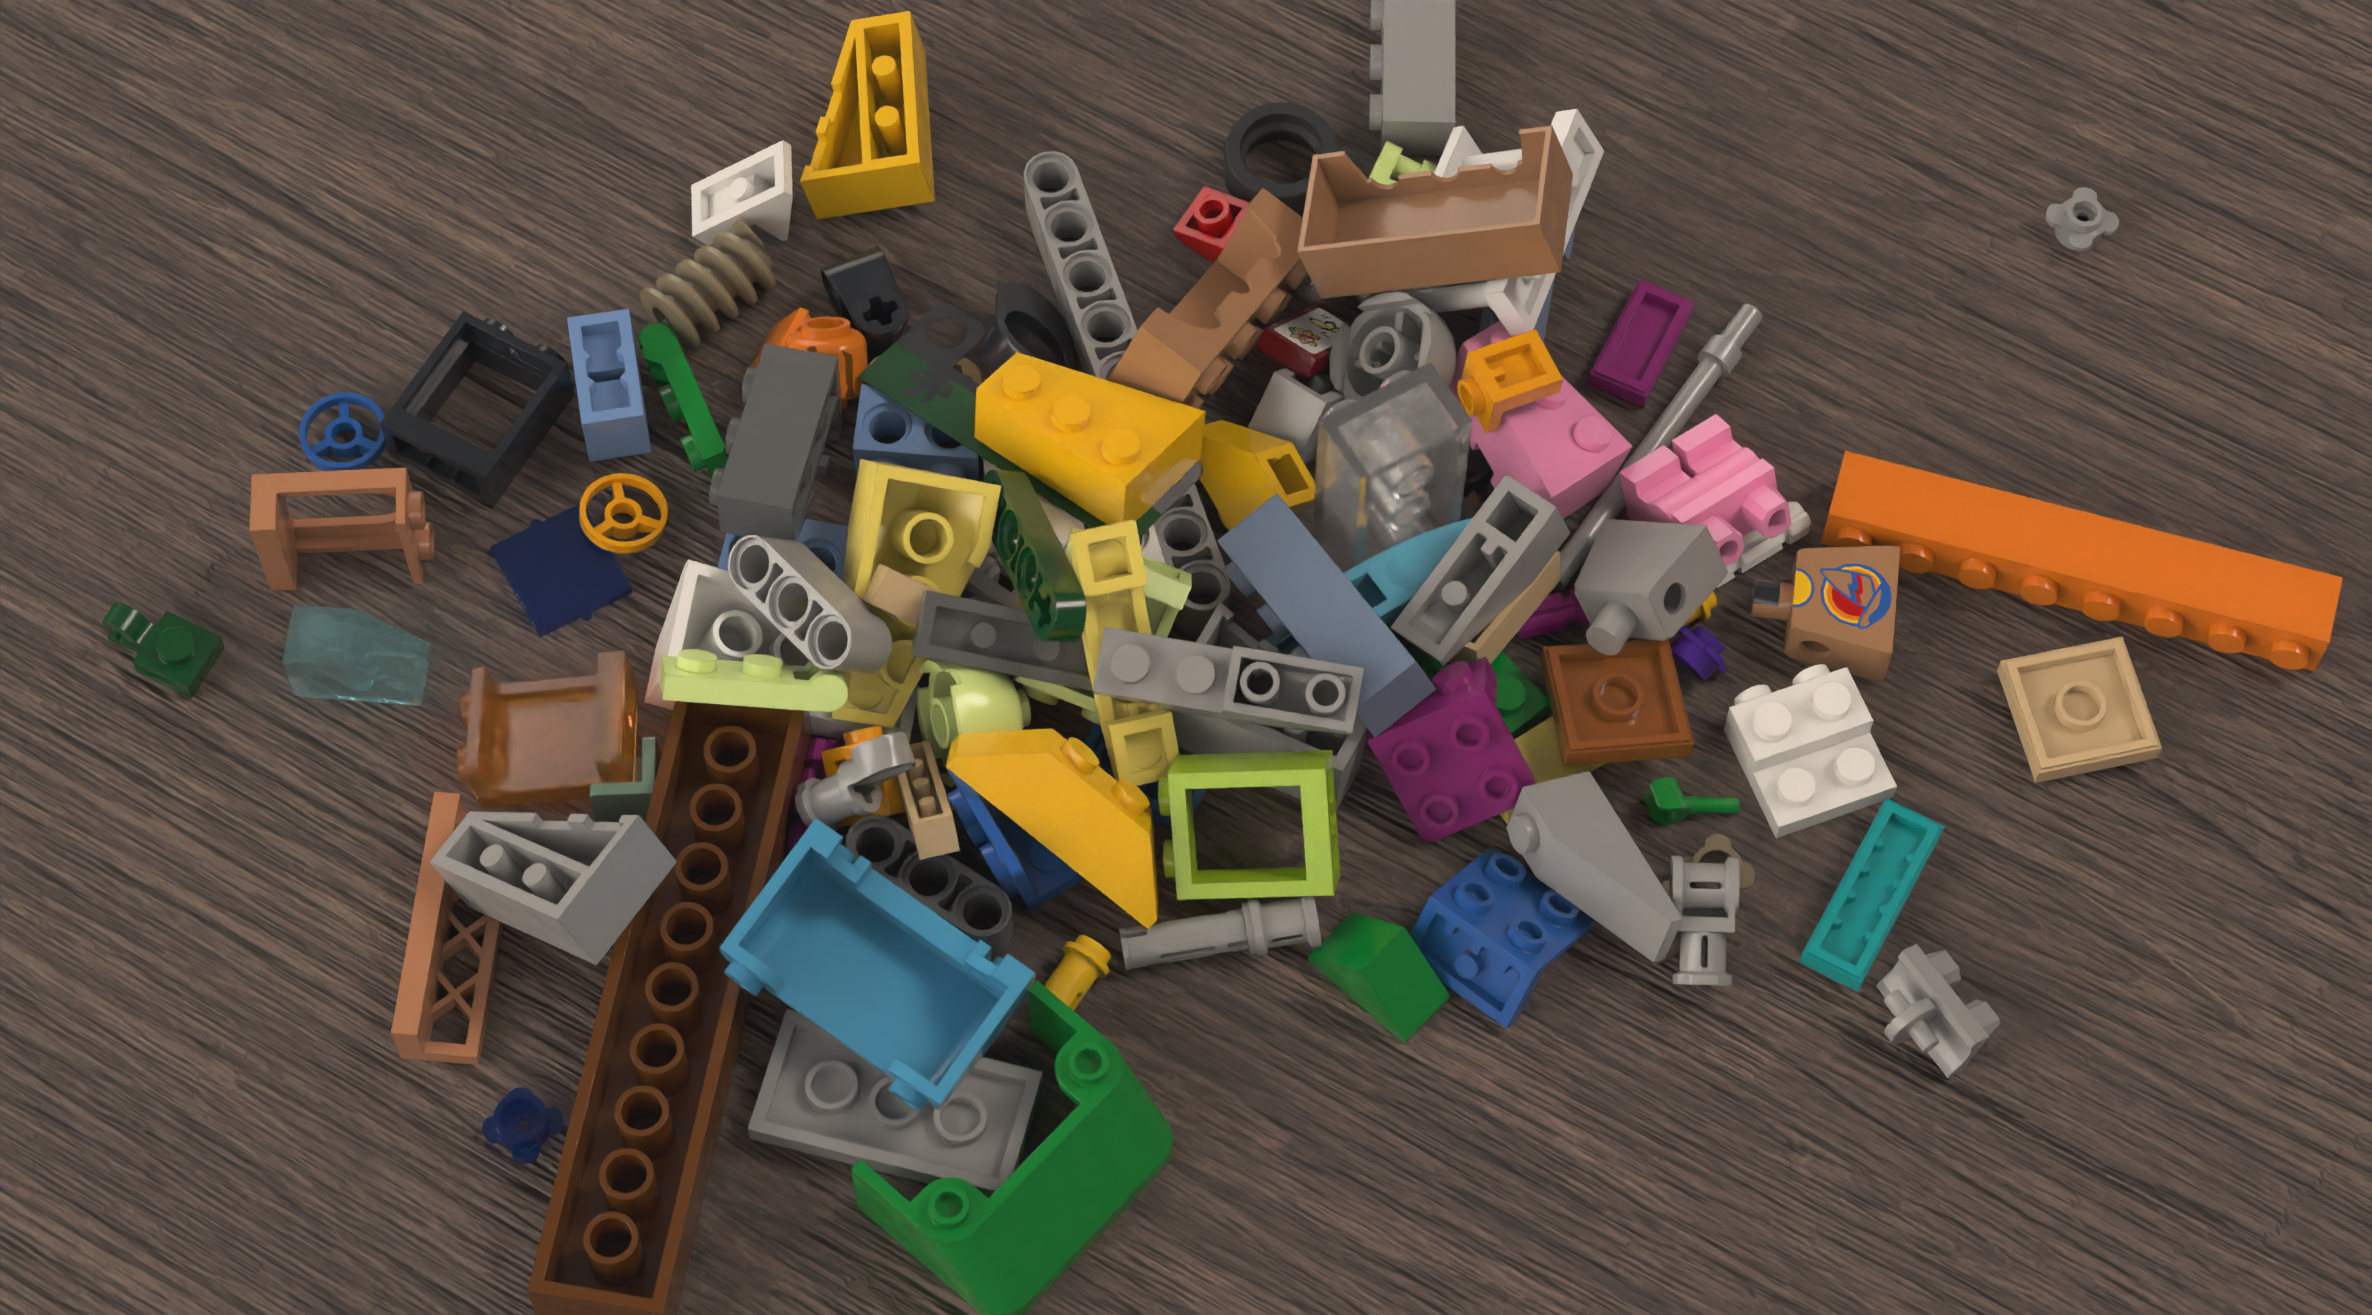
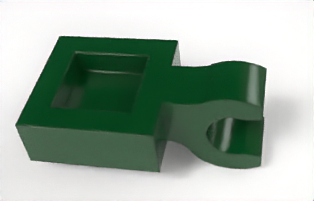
M115 601L102 620L103 625L111 628L107 635L110 641L138 653L133 660L137 673L191 699L225 648L221 636L167 610L158 624L154 625L137 610L124 603Z

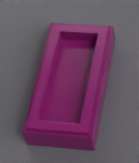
M1639 279L1589 374L1588 384L1644 408L1694 314L1696 302Z

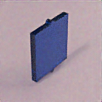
M580 504L543 522L539 519H534L530 523V528L490 546L492 556L539 638L581 618L583 621H588L592 618V612L633 593L630 583L612 552L595 545L583 532L579 521ZM586 509L587 518L592 527L595 528L596 524Z

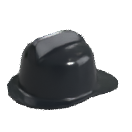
M1009 281L1002 284L996 294L995 320L984 338L980 349V357L988 371L993 374L1016 352L1074 370V342L1064 317L1052 302L1040 292L1024 283Z

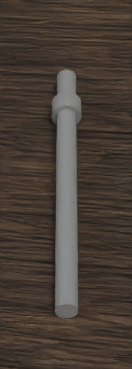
M1743 304L1720 335L1715 334L1711 336L1698 354V366L1621 470L1663 445L1668 448L1719 377H1728L1742 358L1741 347L1763 318L1761 312L1756 307L1750 304ZM1619 473L1560 551L1561 580L1554 589L1564 590L1588 557L1605 520L1616 519L1625 507Z

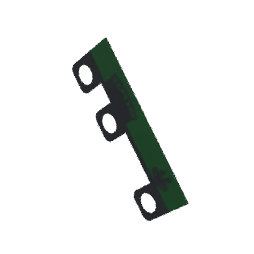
M950 304L934 306L858 376L999 469L1024 472L1036 493L1090 528L1107 525L974 438L976 388L980 385L952 367L984 338L985 328L980 322ZM953 318L965 325L967 337L959 346L940 348L929 341L927 330L938 319ZM1199 461L1184 474L1179 483L1173 485L1136 521L1139 538L1202 476L1203 467Z

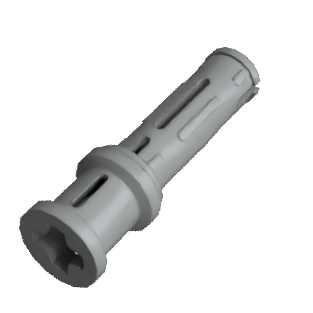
M1300 896L1261 903L1258 898H1249L1247 902L1241 903L1242 909L1161 922L1153 924L1149 930L1144 926L1119 928L1125 969L1127 971L1153 964L1170 963L1248 949L1250 955L1256 954L1257 957L1267 956L1269 948L1308 942L1312 948L1321 947L1322 942L1314 896Z

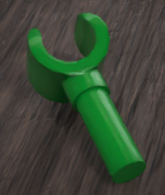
M1664 777L1653 781L1649 786L1651 793L1644 796L1652 819L1660 826L1675 824L1684 819L1688 814H1738L1739 812L1738 798L1684 797L1678 780L1675 777Z

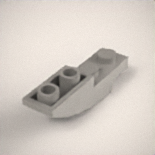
M1104 627L1093 693L1094 695L1158 705L1159 709L1199 716L1301 730L1353 734L1364 668L1234 645L1233 649Z

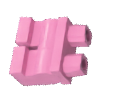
M1717 414L1673 439L1674 453L1663 445L1619 472L1628 518L1632 521L1706 525L1726 567L1739 560L1740 555L1744 551L1742 537L1756 530L1763 537L1773 539L1790 529L1792 524L1789 504L1777 489L1774 467L1763 458L1760 460L1747 447H1741L1732 439L1731 427Z

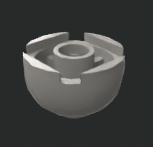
M1387 291L1367 298L1357 306L1364 312L1355 319L1351 326L1343 322L1335 335L1329 356L1330 379L1334 388L1343 393L1348 404L1375 418L1400 421L1426 413L1442 399L1452 383L1456 369V346L1448 326L1434 310L1407 293Z

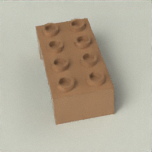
M1553 126L1519 130L1522 160H1518L1517 166L1514 169L1500 170L1490 163L1458 167L1457 174L1452 177H1440L1432 171L1399 174L1398 181L1388 185L1378 183L1373 178H1367L1346 155L1345 151L1313 155L1297 253L1320 298L1561 272L1573 173Z
M1262 188L1245 208L1247 211L1215 263L1170 314L1159 307L1155 309L1137 331L1108 378V381L1200 409L1204 400L1198 397L1199 393L1213 395L1234 368V365L1228 359L1232 357L1235 360L1237 358L1243 360L1264 331L1257 325L1260 322L1265 325L1267 323L1269 325L1274 324L1293 298L1292 295L1285 291L1286 287L1290 286L1296 290L1308 275L1297 253L1303 218Z

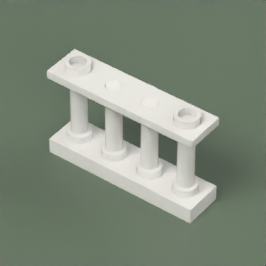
M1578 109L1556 112L1551 123L1573 173L1564 252L1604 153L1603 148ZM1464 126L1453 127L1434 174L1440 177H1452L1457 174L1458 167L1490 163L1497 169L1511 170L1517 166L1518 160H1522L1521 149L1482 154ZM1556 273L1487 280L1486 282L1448 287L1432 286L1396 290L1392 292L1407 293L1436 313L1490 307L1510 336H1515L1534 330Z

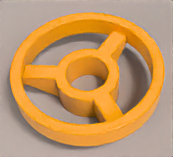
M616 473L599 478L585 490L580 501L579 521L583 532L595 545L610 552L628 554L643 551L660 539L667 525L668 507L664 495L652 482L634 474ZM622 485L636 487L649 494L659 507L661 519L656 520L642 515L640 505L632 499L625 498ZM611 487L613 500L605 508L604 522L593 528L587 518V505L595 494ZM618 513H626L634 520L627 524H621L612 517ZM651 532L646 537L635 541L625 542L607 538L612 536L617 539H629L637 535V533Z

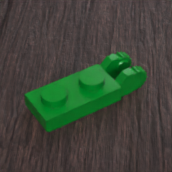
M656 321L653 324L649 323L648 326H643L644 329L639 332L640 337L637 338L639 347L655 384L662 386L658 390L672 422L674 423L684 418L690 430V434L680 437V440L694 472L706 468L712 480L716 467H726L729 455L726 453L725 445L673 329L671 330L670 325H665L664 322L658 323Z

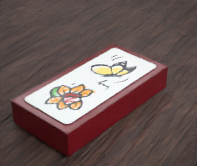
M1316 304L1266 327L1256 347L1301 377L1309 378L1330 367L1329 356L1335 335L1343 322L1349 326L1351 324Z

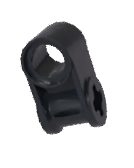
M878 246L820 269L823 285L836 314L840 318L849 320L850 327L864 335L867 343V363L870 364L876 357L882 355L910 329L908 325L909 309L907 302L896 284L885 255Z

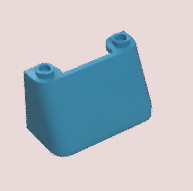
M815 818L719 947L721 954L730 962L724 973L739 986L755 996L758 995L762 988H765L890 1077L894 1082L888 1090L912 1109L922 1113L927 1104L940 1110L1028 999V989L1035 983V972L1009 954L1004 959L997 956L993 962L990 961L992 954L989 945L982 940L977 943L872 869V863L860 855L853 864L852 862L856 856L841 845L843 837Z

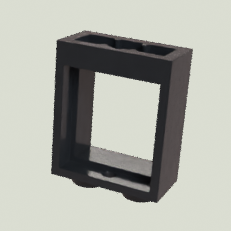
M463 311L381 421L380 425L389 454L494 508L575 394L568 363L557 351L546 345L539 344L534 347L516 338L505 325L497 320L486 318L483 321ZM475 361L537 391L492 454L430 423Z

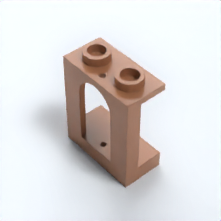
M406 467L252 474L249 531L271 591L297 590L298 554L403 549L413 584H423V560L434 559V531L432 522H426L424 494L422 491L413 492ZM367 493L384 494L396 498V511L379 516L293 519L286 497Z

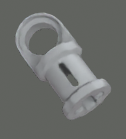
M895 732L866 741L850 751L852 759L840 764L836 774L823 780L811 778L800 783L795 795V803L803 823L809 827L814 819L817 818L836 831L840 821L856 813L867 816L878 811L883 798L881 783L908 771L916 765L906 733Z

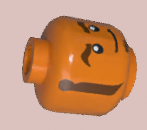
M826 316L804 320L800 324L801 330H798L788 338L786 347L838 356L842 410L848 407L847 400L860 395L861 384L868 385V383L858 377L868 368L865 337L860 331L851 328L850 321L845 318Z

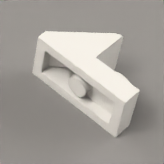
M782 140L691 185L692 237L710 246L713 244V239L720 232L732 233V225L735 221L739 220L748 226L755 224L782 241L788 240L793 198L791 145Z

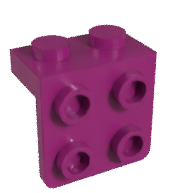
M1486 656L1469 664L1465 661H1458L1442 668L1430 680L1436 688L1434 692L1376 738H1374L1369 730L1367 733V742L1417 833L1425 841L1433 842L1515 808L1522 788L1537 784L1530 767L1496 706L1497 676Z

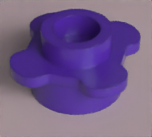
M1696 624L1691 630L1683 625L1676 634V638L1670 643L1673 658L1703 682L1715 670L1722 675L1728 670L1723 665L1725 661L1719 656L1725 650V647L1716 637L1699 624Z

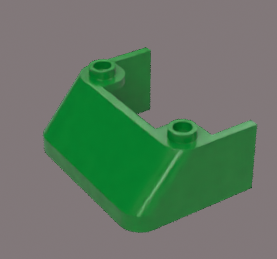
M1038 981L1028 989L1030 1031L1058 1053L1055 1061L1057 1083L1060 1089L1078 1106L1003 1184L987 1198L966 1180L956 1177H945L928 1184L909 1202L861 1159L851 1168L857 1207L981 1315H1025L1166 1168L1173 1153V1133L1170 1124L1118 1049Z

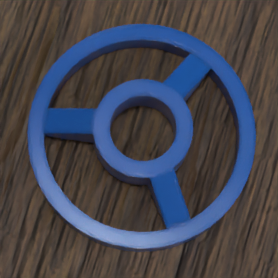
M351 392L335 393L318 400L306 411L300 423L299 439L305 456L314 466L323 471L360 470L370 466L380 457L386 447L381 425L378 440L374 442L364 437L360 423L351 418L350 404L359 405L371 411L381 423L385 416L380 407L370 398ZM339 405V418L329 423L325 430V439L309 447L307 435L314 419L324 410ZM342 432H353L356 434L355 438L346 444L334 441ZM359 453H366L364 456L349 462L337 463L320 458L327 455H335L339 458H352Z

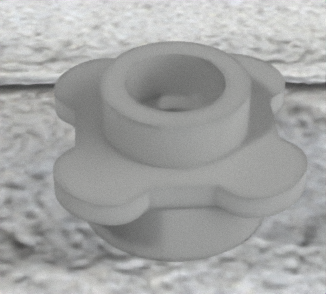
M2086 187L2074 190L2072 198L2062 204H2051L2045 215L2046 222L2054 227L2058 241L2066 248L2079 252L2096 247L2103 235H2113L2119 226L2118 216L2113 212L2106 211L2097 201V193ZM2084 216L2088 221H2081L2077 217Z

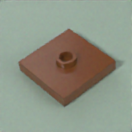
M1648 639L1627 640L1616 655L1602 654L1589 643L1543 647L1540 661L1564 767L1691 756L1694 742L1669 639L1665 641Z

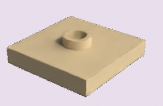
M2123 636L2000 661L1997 672L2035 783L2159 757L2162 746Z

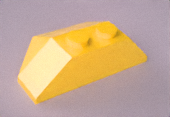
M1052 728L959 734L952 741L946 764L949 770L1148 930L1157 921L1159 903L1153 812L1149 807L1148 798L1134 783L1125 778H1120L1116 781L1098 766L1099 760L1086 744L1074 737L1066 740Z

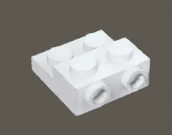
M1824 664L1811 666L1793 678V686L1771 692L1768 685H1756L1741 692L1734 699L1735 706L1729 707L1724 732L1775 838L1882 802L1886 798L1894 797L1897 785L1870 733L1873 719L1847 667L1830 672Z

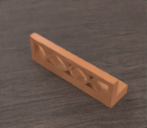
M434 792L391 1035L401 1059L479 1065L503 923L484 915L465 929L453 914L454 902L460 899V897L429 863L468 814L465 811L461 795L458 793ZM451 926L457 935L448 941ZM485 933L481 948L475 939ZM467 946L480 961L478 973L455 989L442 974L443 965L447 959ZM441 987L447 995L437 1002L439 988ZM474 993L471 1009L465 1002V999ZM457 1006L469 1021L466 1044L430 1041L433 1022Z

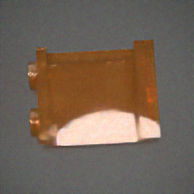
M625 651L599 652L597 675L497 684L493 682L486 666L472 667L471 690L463 691L461 697L462 718L466 729H468L467 745H460L458 747L457 766L461 782L463 784H470L481 808L590 798L591 784L634 782L639 685Z

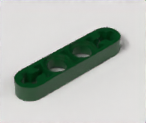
M989 470L982 482L1001 486L991 540L1029 621L1041 641L1075 643L1080 639L1086 622V598L1031 482L1024 472Z

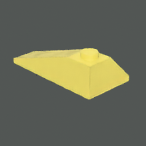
M860 459L848 525L843 582L862 600L878 565L882 564L941 593L960 597L975 568H980L990 549L1001 486L926 470ZM863 601L889 628L892 638L891 653L887 663L880 670L872 674L842 671L848 688V697L846 703L840 709L829 712V717L894 728L923 674L919 673L921 665L928 658L910 655L916 625Z

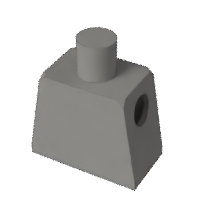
M1615 519L1605 520L1575 582V595L1590 623V627L1586 631V639L1595 650L1605 655H1616L1620 652L1628 638L1665 641L1679 631L1728 573L1707 526Z

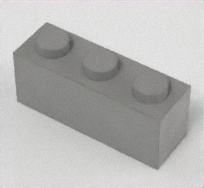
M1371 0L1370 31H1381V44L1370 45L1369 80H1381V94H1370L1369 130L1380 131V152L1386 141H1389L1403 148L1401 155L1442 156L1453 127H1455V0Z

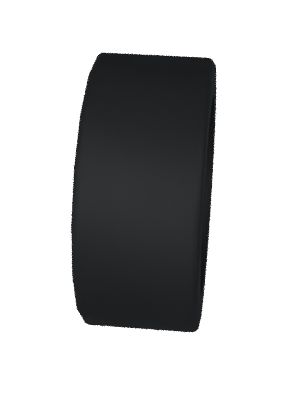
M1290 102L1266 103L1243 114L1229 131L1224 147L1225 186L1231 196L1251 202L1260 190L1264 188L1303 218L1309 177L1293 184L1270 183L1260 180L1248 171L1245 158L1254 147L1268 141L1279 140L1300 144L1314 155L1338 152L1337 137L1328 122L1310 108Z

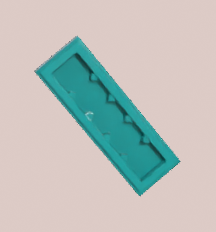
M1886 798L1802 952L1799 963L1859 992L1939 842L1945 826Z

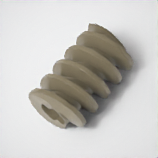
M737 220L732 225V233L722 231L717 234L713 239V247L702 245L694 253V261L683 259L675 267V275L664 273L656 281V290L645 287L641 290L639 296L646 314L653 323L657 321L658 323L664 322L665 325H670L677 339L682 338L690 346L696 348L701 343L695 328L696 325L701 324L709 332L715 334L720 329L715 311L719 309L728 318L734 320L739 315L733 299L735 296H739L747 304L753 306L758 301L757 294L752 285L754 282L759 283L770 292L776 289L777 284L771 271L773 264L764 244L746 223Z

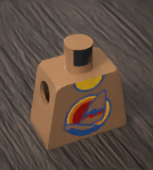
M1900 547L1803 548L1796 553L1790 583L1754 579L1750 616L1786 621L1784 653L1790 658L1815 665L1824 664L1833 670L1847 667L1851 675L1884 682L1893 653Z

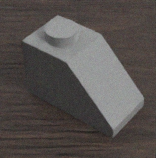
M1286 367L1274 372L1248 428L1292 442L1305 464L1320 457L1355 412L1356 408L1348 404L1343 393L1334 388L1330 379V367L1309 378H1303Z

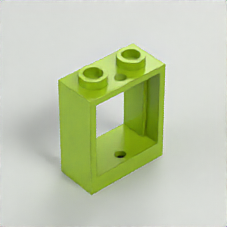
M1332 750L1176 755L1167 774L1168 776L1159 778L1158 800L1161 816H1171L1172 839H1165L1163 865L1165 877L1176 879L1177 900L1334 896L1341 873ZM1300 786L1306 867L1197 870L1191 789Z

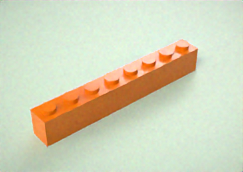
M1849 451L1844 453L1821 540L1822 545L1830 547L1899 546V567L1908 572L1918 574L1931 572L1958 579L1962 584L1970 588L1982 590L1993 588L2020 595L2024 600L2032 604H2055L2082 611L2086 616L2094 620L2106 622L2117 620L2144 627L2148 632L2156 636L2166 638L2179 636L2208 644L2212 649L2222 653L2235 654L2241 652L2265 658L2276 666L2289 670L2307 669L2316 671L2330 643L2343 577Z

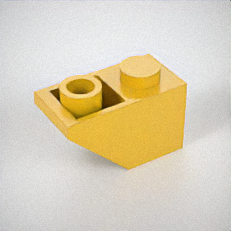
M1224 420L1204 425L1200 461L1203 467V474L1200 480L1218 510L1221 522L1229 531L1276 493L1296 516L1323 497L1292 442Z

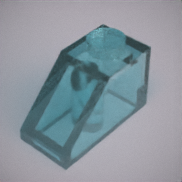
M293 605L282 662L294 695L298 697L422 706L431 647L430 643L357 609Z

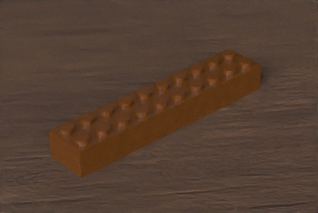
M675 701L645 823L677 862L614 944L528 1287V1294L536 1315H677L752 996L750 992L739 986L724 973L730 962L721 954L719 947L783 863L788 831L794 818L792 814L795 805V795L797 794L802 770L806 766L805 757L808 745L813 737L809 711Z

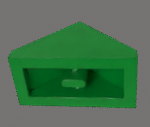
M1352 912L1322 942V946L1317 947L1308 957V961L1404 1044L1450 999V994L1405 927Z

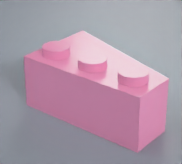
M1498 321L1462 343L1456 355L1457 365L1452 383L1445 392L1443 399L1472 450L1481 449L1493 470L1494 475L1490 482L1494 489L1507 474L1557 507L1564 519L1605 492L1630 452L1632 445L1564 378L1560 393L1503 412L1499 429L1486 434L1476 415L1469 416L1464 410L1458 395L1457 384L1462 379L1467 352L1513 337L1510 336L1501 321Z

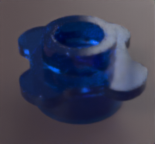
M519 1087L511 1090L499 1102L494 1111V1116L488 1117L484 1121L482 1129L485 1139L491 1144L500 1143L509 1149L515 1162L530 1164L539 1158V1148L548 1137L561 1132L564 1121L558 1109L546 1108L541 1099L533 1095L530 1089ZM521 1121L529 1122L528 1129L524 1131L518 1130L517 1125Z

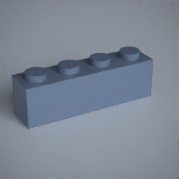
M1277 493L1217 540L1232 560L1223 568L1232 582L1246 599L1254 592H1258L1266 603L1256 611L1279 640H1282L1291 633L1299 643V646L1290 652L1292 656L1364 668L1355 721L1360 719L1374 738L1436 690L1414 658Z

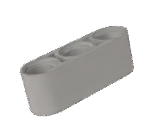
M747 535L735 543L728 557V572L731 581L814 665L827 670L872 674L880 670L887 663L891 653L892 638L885 622L804 544L795 540L758 535Z

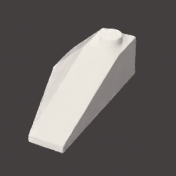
M688 559L684 565L656 645L644 702L670 710L674 708L675 701L663 700L659 684L661 655L677 657L678 652L681 650L698 649L714 653L717 656V660L743 662V657L751 654L777 657L782 660V665L806 666L810 660L735 587L728 571ZM916 685L894 728L881 726L883 735L905 732L908 742H910L917 704L916 693L919 686ZM809 711L812 734L816 736L844 740V733L877 726L830 718L829 712Z

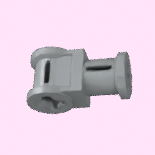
M1671 856L1669 897L1683 918L1677 931L1680 932L1679 972L1673 974V984L1732 986V975L1726 973V933H1735V916H1737L1739 908L1740 872L1738 857H1727L1725 863L1684 862L1682 856ZM1715 883L1718 884L1719 888L1697 889L1690 888L1689 884ZM1702 936L1705 938V960L1703 968L1701 966Z

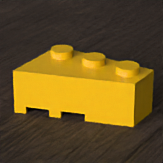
M910 11L851 20L831 82L834 90L826 116L820 117L816 129L818 142L810 166L805 165L800 180L817 220L935 201L926 55Z
M1016 352L976 388L974 438L1109 525L1132 519L1137 521L1173 485L1181 480L1184 474L1197 461H1201L1206 411Z

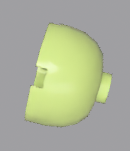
M928 659L921 665L919 673L930 672L928 687L917 688L916 703L919 727L923 741H930L935 759L942 758L947 771L949 770L946 764L950 746L959 734L1023 730V727L1029 726L1031 709L1028 697L1023 689L1015 688L1009 675ZM949 773L940 774L944 784L949 787H955Z

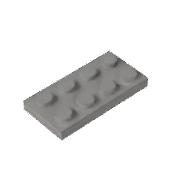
M786 1009L747 1130L749 1139L852 1165H855L861 1159L872 1170L928 1184L945 1177L960 1178L971 1183L989 1198L1019 1166L1043 1085V1072L982 1057L940 1110L927 1104L922 1113H919L888 1090L894 1080L797 1011Z

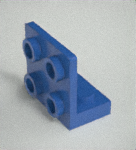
M948 770L957 789L948 793L947 797L975 847L985 841L988 842L980 847L979 850L997 884L1008 895L1009 899L1019 894L1027 909L1031 912L1085 880L1084 877L951 770Z
M1489 847L1430 895L1410 936L1442 983L1507 1029L1520 1017L1544 970L1587 934L1595 920L1536 878L1535 875L1525 869L1519 860L1502 853L1494 847Z

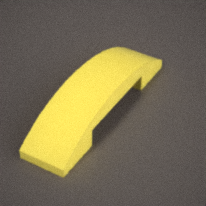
M1133 519L1070 533L1072 568L1086 598V622L1082 639L1092 689L1104 627L1152 635L1143 586L1148 585L1137 524L1136 520ZM1094 695L1103 737L1116 781L1120 778H1125L1138 786L1159 781L1160 777L1168 776L1167 774L1176 755H1180L1172 712L1159 709L1158 705Z

